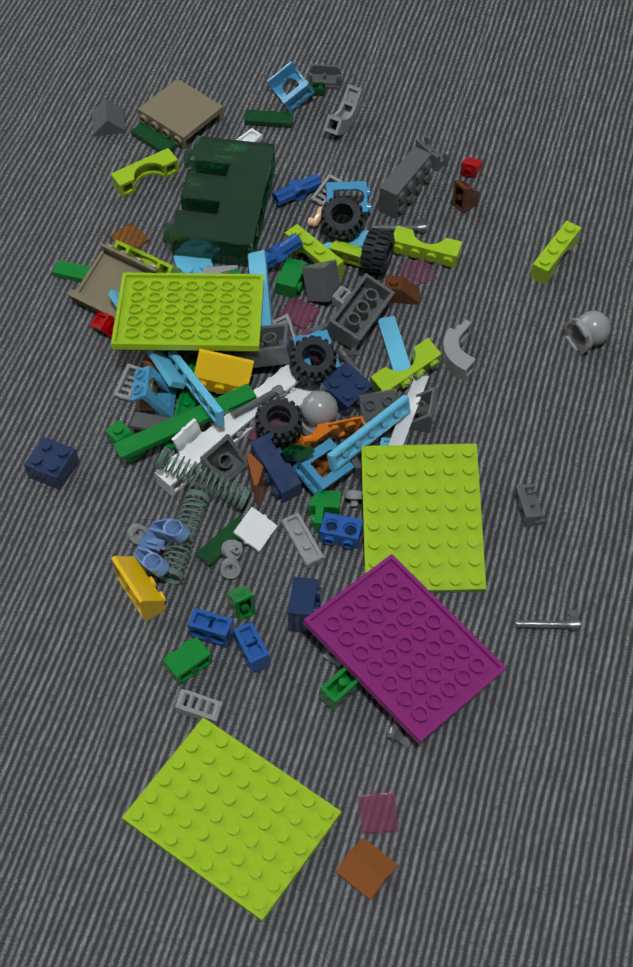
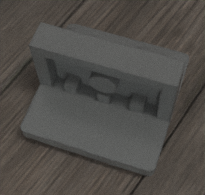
M395 389L359 395L357 409L366 424L397 400Z

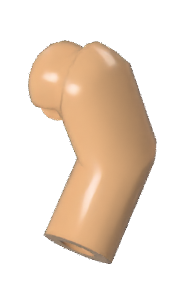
M322 206L318 207L314 218H308V226L315 228L321 222Z

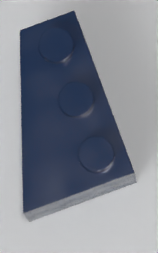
M270 432L251 442L252 455L263 465L266 485L271 487L273 496L276 499L279 498L283 504L302 494V483L290 463H286L280 454L283 453L281 448L276 449L274 446L273 435Z

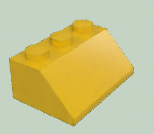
M199 349L194 374L208 391L225 394L245 384H249L254 361Z
M113 556L111 560L116 577L143 620L146 622L166 611L164 604L166 598L162 591L158 592L155 587L157 585L153 577L147 576V569L137 561L135 556Z

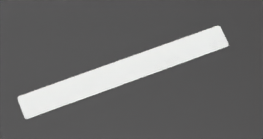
M429 376L413 379L407 395L411 412L397 422L388 445L404 444L418 407L417 403L421 399V397H416V394L424 391Z

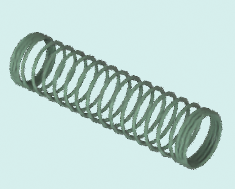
M164 447L156 462L155 469L157 468L162 471L166 466L165 474L171 470L170 475L172 477L177 472L176 479H179L183 474L182 482L189 476L187 484L189 485L194 479L193 487H196L200 481L199 490L206 483L204 492L206 493L211 487V496L217 489L215 498H218L223 491L221 501L229 493L226 501L227 504L235 495L232 507L236 505L241 497L236 508L240 509V511L243 509L252 489L245 486L236 500L241 483L231 496L236 481H233L225 494L230 478H228L219 492L224 475H222L214 488L219 472H217L208 486L213 470L210 471L202 484L208 467L204 469L196 482L202 464H200L190 480L197 463L196 461L184 478L191 461L190 458L179 475L185 456H183L173 473L180 453L177 454L167 470L174 450L167 459L170 448Z
M191 489L186 492L177 520L184 521L190 525H198V529L184 524L187 528L190 527L189 530L197 532L196 534L192 532L189 534V536H194L195 539L190 537L186 539V541H192V545L185 541L179 543L183 546L191 547V550L174 545L172 542L168 543L164 559L169 562L167 558H172L186 565L182 566L175 562H169V564L175 567L183 568L184 571L181 572L178 569L169 567L167 572L173 573L178 577L165 573L167 576L159 577L167 583L179 584L183 580V573L186 572L185 567L188 565L186 562L189 561V556H191L190 551L193 550L192 546L195 545L194 541L197 539L196 535H198L197 530L200 529L199 525L202 524L201 520L204 519L203 515L206 513L205 509H207L210 501L209 496L203 491ZM188 495H199L206 499V502L190 498ZM185 505H189L194 509L186 508ZM187 510L192 514H185L183 511ZM185 515L190 519L200 520V523L198 524L193 520L183 519L181 516ZM171 547H175L176 549L184 552H189V555H186L182 552L173 551ZM169 553H174L181 557H187V561L179 557L169 555Z

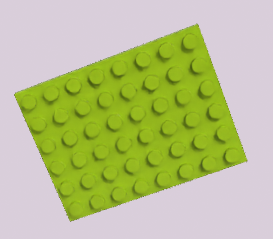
M123 272L111 348L119 350L199 351V349L209 351H260L264 274Z
M477 444L361 446L365 573L393 554L431 593L486 592Z
M203 717L122 816V820L263 923L342 815V811Z

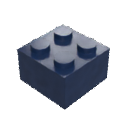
M346 361L321 383L319 390L330 393L336 399L338 412L346 417L359 404V395L369 394L373 385Z
M43 436L25 462L24 467L28 478L61 490L80 461L75 448Z
M293 577L287 612L290 632L312 634L303 624V621L321 607L322 587H318V579Z

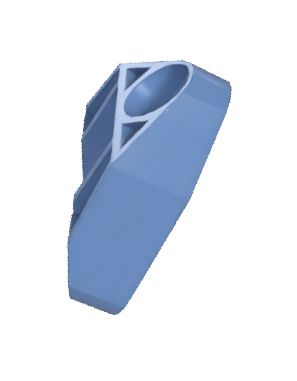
M167 518L153 521L138 543L133 555L145 568L157 577H161L168 571L169 562L154 553L155 550H164L165 546L163 544L165 541L184 542L189 536L190 530L175 519Z

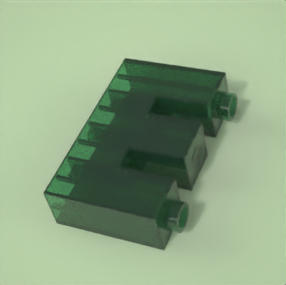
M196 136L193 149H186L184 154V168L191 169V172L186 173L180 195L182 210H176L173 223L165 224L163 242L171 244L172 256L211 259V262L216 264L249 267L248 254L257 252L276 170L275 144Z

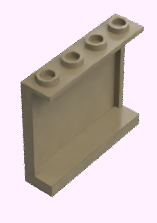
M176 79L138 108L140 122L184 149L187 148L186 140L215 118L218 121H222L224 119L222 105L179 79Z
M100 242L99 246L102 250L77 290L70 289L67 295L77 304L96 313L100 311L110 314L115 318L117 308L108 293L110 290L120 292L123 272H159L155 265H147L138 257L132 258L127 252L123 250L118 251L111 244L107 243L105 245Z

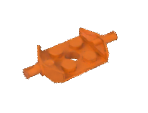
M362 415L335 422H323L317 425L311 435L301 436L300 440L302 444L314 443L315 447H318L319 442H325L329 438L332 440L339 438L341 440L350 437L362 428L366 422H364Z

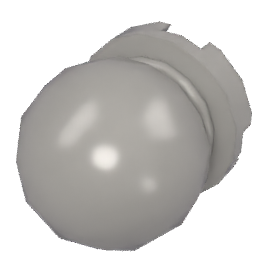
M592 310L583 313L578 318L568 320L564 325V329H567L568 333L566 340L574 351L579 350L581 354L587 352L592 346L600 345L608 339L611 331L609 318L602 312Z
M321 390L310 392L303 399L301 406L303 415L302 432L306 436L311 435L320 423L338 421L337 402L330 393Z

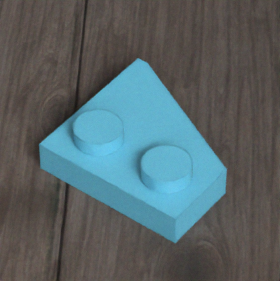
M173 256L176 267L182 269L181 273H203V267H213L211 259Z

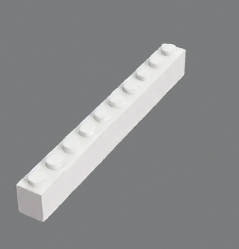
M287 364L253 391L258 398L277 385H281L284 391L293 393L305 385L301 384V380L297 381L295 375L292 376L290 366ZM259 406L235 419L232 418L230 412L225 414V425L218 427L214 422L209 429L200 433L198 438L192 443H188L179 452L180 455L173 473L183 456H185L179 475L191 458L184 476L185 478L196 461L191 480L201 464L200 457L226 434H229L236 444L254 429L255 414ZM247 424L253 426V427L248 428V429H246V430H243V431L241 430V429L244 428ZM177 454L172 456L167 470L170 468ZM166 466L162 471L157 469L155 472L157 484L171 496L187 484L189 476L182 482L183 474L179 479H176L177 472L172 477L170 475L171 470L165 474Z

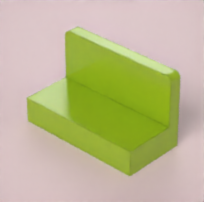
M335 240L334 243L331 242L329 250L341 258L344 263L361 267V247Z

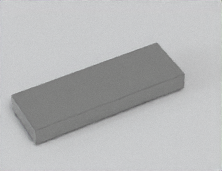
M299 512L281 520L285 531L306 568L325 561L321 550Z

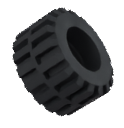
M336 195L335 199L332 197L329 199V203L325 202L321 210V228L325 236L328 235L330 240L334 238V241L342 240V242H345V240L350 242L352 237L357 238L358 233L362 231L364 211H362L363 208L359 205V202L357 200L353 201L351 196L346 198V195H343V197ZM338 214H346L351 217V221L346 224H339L333 218Z
M377 228L369 230L361 251L360 265L362 270L380 275L387 271L394 251L395 237L393 232Z
M310 335L309 338L305 336L302 338V341L298 340L296 345L292 347L289 366L292 376L295 375L297 381L301 380V384L305 385V383H308L309 386H313V384L320 386L321 382L335 371L337 352L336 349H333L332 343L328 344L329 340L326 338L322 340L321 336L314 338V335ZM308 356H315L321 359L323 363L318 366H312L303 359Z
M276 397L274 400L269 398L268 402H262V406L257 408L255 414L257 437H262L271 432L276 449L277 446H281L282 449L285 448V445L289 446L293 442L296 443L302 430V412L299 406H295L294 401L291 400L289 402L288 398L285 397L284 399ZM275 419H282L288 424L277 427L269 422Z

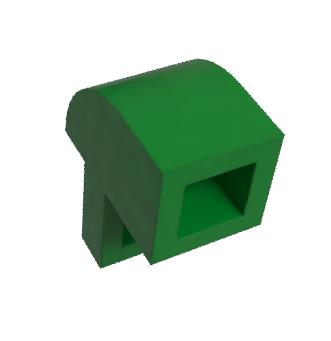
M322 491L310 499L308 505L309 516H311V525H314L315 533H320L325 512L340 515L341 491Z

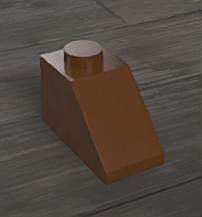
M456 179L454 181L452 205L465 214L478 205L479 191L468 183Z
M385 275L384 285L395 292L390 303L419 304L420 289L403 276Z

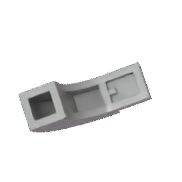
M348 84L339 109L335 114H328L323 130L335 135L345 134L361 108L359 104L364 89Z
M465 320L461 325L459 324L455 330L449 328L443 341V361L445 366L454 376L464 382L475 370L476 361L475 358L466 354L460 348V345L471 334L472 322Z

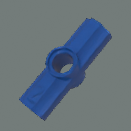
M313 174L300 181L292 179L287 184V187L273 192L272 198L277 206L293 199L301 201L307 196V193L318 189L322 182L317 174Z
M297 233L290 235L281 243L278 242L267 250L268 269L275 264H279L304 245Z

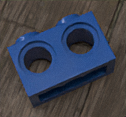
M325 512L320 529V542L327 545L343 546L346 549H358L363 533V519Z
M194 608L187 624L189 636L194 638L197 636L198 639L225 647L229 646L233 636V629H235L233 618Z
M252 621L233 629L235 642L252 674L271 665L270 655Z

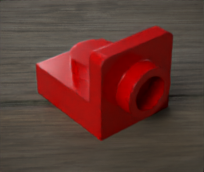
M466 157L465 161L461 163L460 175L476 179L482 166V160Z
M98 311L89 326L94 330L104 332L112 338L115 318L110 314Z

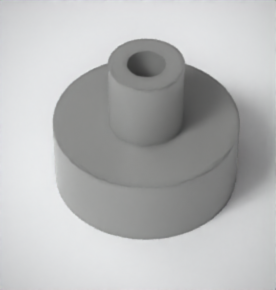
M345 490V498L351 499L350 506H358V499H363V490Z
M138 523L131 525L127 531L128 539L138 544L147 528Z
M227 540L221 548L225 558L235 559L241 556L243 550L241 543L237 540Z
M235 558L224 559L220 566L221 574L227 579L236 578L241 571L240 563Z

